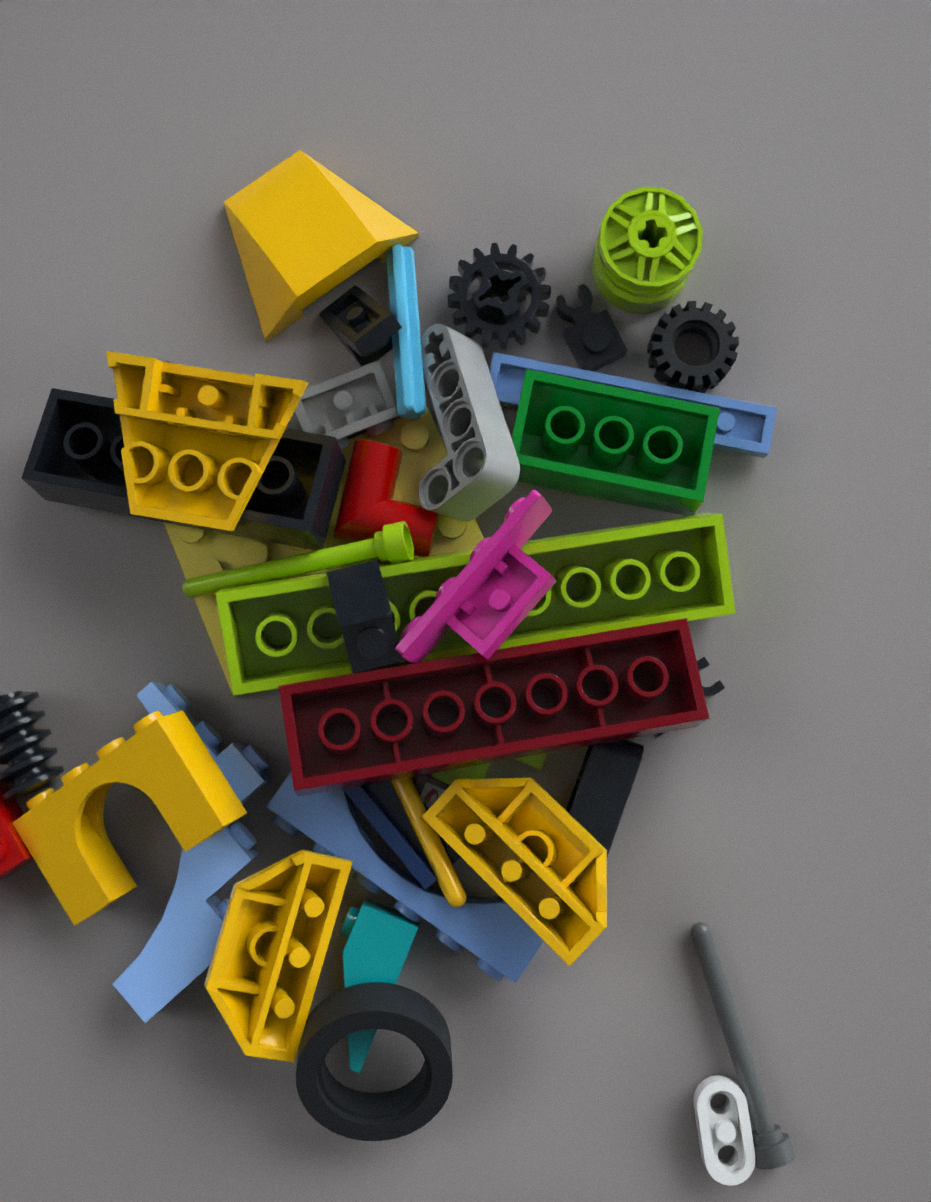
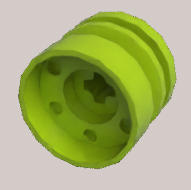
M641 187L626 192L609 206L600 224L592 255L591 273L597 290L611 305L628 313L648 314L665 308L680 295L702 250L703 229L698 215L692 206L682 196L665 188ZM642 238H648L649 243H648L647 240H641V239H642ZM649 244L656 246V248H649Z

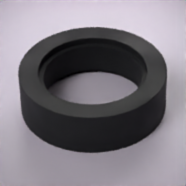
M369 982L356 984L326 997L307 1017L298 1048L296 1087L299 1098L307 1112L326 1129L355 1140H391L408 1135L425 1126L444 1106L450 1094L453 1081L450 1032L440 1011L421 994L392 983ZM367 1029H384L400 1033L409 1038L420 1049L425 1061L419 1073L408 1084L392 1091L368 1093L348 1088L337 1081L330 1073L325 1057L334 1044L346 1035Z

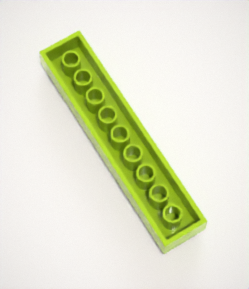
M700 513L528 540L521 547V550L556 579V583L498 649L685 618L688 621L736 614L723 514ZM473 549L414 558L413 561L391 564L390 562L379 564L399 642L401 641V634L404 628L414 618L423 616L436 601V593L442 584L451 577H457L470 562V555ZM326 572L222 588L215 593L233 696L278 689L281 685L353 674L342 631L339 627ZM451 628L422 662L479 652ZM403 657L404 661L375 668L372 670L408 665L413 663Z

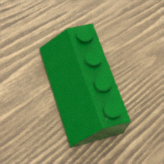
M526 369L512 434V441L520 464V475L517 482L683 516L694 515L704 502L720 408Z

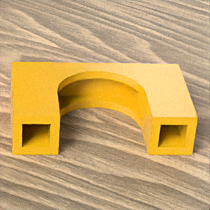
M160 710L142 718L132 726L136 732L135 735L126 741L124 737L117 738L103 746L96 752L100 759L92 766H89L87 762L67 772L60 778L64 786L57 791L49 788L25 803L29 811L12 822L74 926L102 911L138 887L111 844L104 825L105 801L110 789L116 782L132 785L150 797L185 852L208 840L247 814V811L183 710L163 716Z

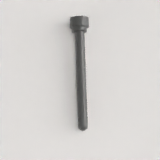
M698 922L692 926L691 936L742 1092L747 1100L748 1111L755 1129L752 1131L756 1157L755 1165L758 1169H774L784 1166L795 1158L789 1135L782 1132L780 1125L773 1122L710 928L705 923Z

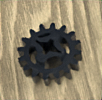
M492 243L490 254L484 256L481 250L475 248L473 249L472 264L462 259L458 262V272L462 277L450 276L449 288L455 293L447 295L448 308L458 309L452 314L454 325L466 323L465 336L473 338L476 334L481 335L482 348L485 349L489 346L492 339L498 340L501 350L507 349L508 338L514 337L520 345L525 344V330L528 329L537 334L541 327V322L537 317L548 316L550 305L544 302V300L550 298L551 286L541 284L545 280L546 270L544 267L535 270L531 269L534 260L532 253L527 254L522 259L516 257L517 245L512 244L507 254L500 253L498 244ZM477 278L480 288L472 293L471 299L467 300L468 290ZM497 291L501 297L508 295L507 301L501 302L498 297L491 298V293ZM530 294L531 303L527 311L521 316L518 303L526 300V295ZM485 320L492 321V322L498 323V324H500V325L491 324V323L485 322Z

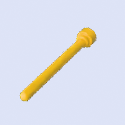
M412 778L390 780L448 904L455 908L461 907L466 902V892L438 833L421 817L427 810Z

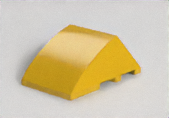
M301 150L223 202L266 342L304 317L302 309L376 258L381 263L386 260V253L392 250L393 245L401 244L405 247L419 237L418 232Z
M106 351L108 367L113 369L117 399H113L115 413L120 415L124 441L121 455L130 514L234 531L309 382L256 373L253 376L162 362L151 357Z

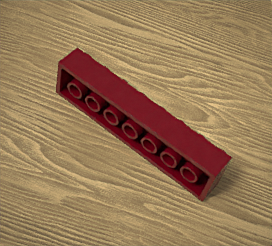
M687 618L498 649L489 659H486L480 653L279 686L293 787L298 796L693 728L710 719Z

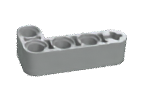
M439 323L432 325L426 330L421 338L424 376L448 455L424 475L419 486L418 495L422 507L426 510L460 522H469L507 495L515 487L520 475V464L482 347L479 342Z

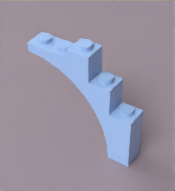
M150 682L137 694V697L149 714L160 710L163 716L180 710L185 712L242 805L272 780L265 771L270 766L268 761L252 744L245 748L241 743H231L225 750L221 751L218 747L223 742L221 737L206 721L202 720L199 724L186 710L191 705L189 700L174 684L171 683L166 687L163 683ZM240 821L230 824L208 840L186 852L182 848L177 880L162 920L140 955L112 984L144 1023L150 1020L210 966L229 902L226 898L220 901L215 894L259 856L258 852L253 848L257 843L255 837Z

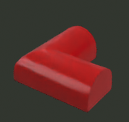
M355 440L333 538L348 542L374 538L375 532L383 530L384 525L405 521L412 537L414 556H430L439 514L426 510L420 505L393 500L403 456L399 449L380 442Z

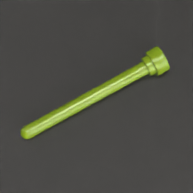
M405 521L384 525L383 530L375 532L374 538L190 578L183 583L182 591L187 597L195 598L217 593L222 588L273 581L379 558L381 562L390 561L391 564L413 561V541L407 523Z

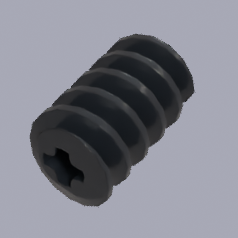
M17 691L0 696V746L3 747L0 750V765L9 766L0 773V784H15V787L3 795L4 801L53 785L52 780L64 772L63 766H47L46 764L47 760L58 753L57 748L40 746V742L52 734L51 730L35 729L33 725L45 716L44 710H28L27 707L39 697L38 692Z

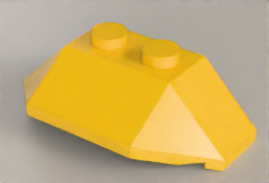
M533 778L455 779L421 816L569 967L607 927V850Z
M302 849L234 884L204 986L246 1056L295 1062L353 863L351 860Z

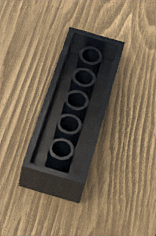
M51 388L22 475V479L45 500L315 551L323 549L346 464V459L336 437L285 429L234 531L130 514L121 455L124 441L120 415L115 413L113 398Z

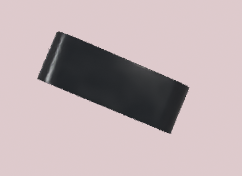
M627 739L588 746L566 807V811L607 850V857L644 752L643 745Z

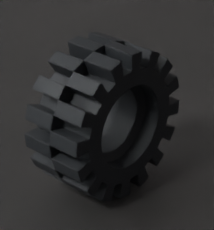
M688 301L685 308H681V305L678 304L672 307L669 314L666 312L663 314L654 328L647 347V353H650L648 365L649 368H655L654 377L658 382L664 379L667 382L666 386L690 391L696 390V392L705 393L709 387L713 389L721 382L736 361L738 353L735 350L739 346V337H733L732 335L736 329L733 321L728 324L723 321L727 315L724 311L720 309L717 314H714L710 311L713 304L705 302L702 308H696V301ZM692 332L703 336L710 347L708 360L700 365H688L682 362L677 357L674 348L675 340L680 335Z

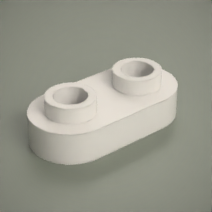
M721 1075L710 1076L697 1086L693 1098L702 1161L708 1173L715 1181L728 1186L738 1185L751 1176L756 1163L747 1100L740 1087L732 1079ZM716 1094L726 1095V1102L721 1108L710 1106V1101ZM730 1145L734 1147V1153L730 1158H718V1152L723 1146Z

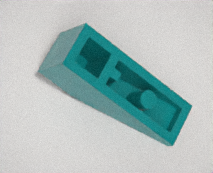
M369 898L364 900L360 910L351 906L339 934L348 938L342 952L345 988L369 982L396 984L419 928L420 921L416 923L399 911ZM377 1029L361 1030L348 1035L350 1070L360 1073Z

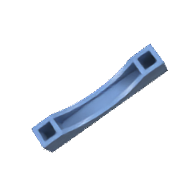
M290 772L266 806L276 813L272 819L276 825L293 836H297L300 831L316 842L313 850L317 853L351 860L353 862L351 867L357 871L353 878L359 884L375 894H378L381 889L397 899L394 907L400 913L416 923H419L421 918L427 920L438 928L435 936L441 942L456 952H460L462 947H465L479 957L476 965L487 975L499 982L506 976L516 983L544 942L500 896L483 898L467 896L464 905L455 908L448 904L442 890L431 886L425 890L416 878L402 871L381 852L365 831L354 809L352 800L343 789L298 796L294 791L292 774Z

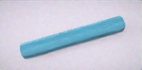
M395 244L392 246V250L386 253L390 311L402 327L392 335L397 411L401 418L417 420L426 413L427 408L414 251L411 247Z

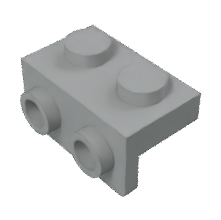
M379 360L306 388L295 409L304 432L336 437L340 448L350 445L347 438L348 435L365 429L369 438L394 428L392 418L399 416L396 402Z

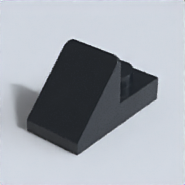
M356 285L319 313L323 321L361 367L379 360L393 349L392 335L402 328L391 311Z
M374 559L326 572L339 627L342 631L353 674L404 661L403 657L395 650L399 640L378 560Z

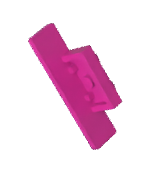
M532 490L526 498L523 497L515 501L505 515V522L492 537H487L476 545L470 555V562L459 575L449 578L442 584L436 593V601L423 616L414 618L404 628L401 634V641L395 647V650L402 657L413 664L422 662L452 628L482 656L489 659L556 583V579L521 550V547L552 513V508L540 493Z

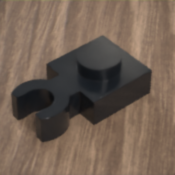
M582 284L578 286L577 290L578 297L582 302L581 306L577 308L569 307L564 297L560 295L556 298L555 308L558 315L564 321L571 322L573 325L564 329L563 337L579 368L594 372L626 356L628 349L607 309L595 315L591 310L593 302L592 293L586 285Z

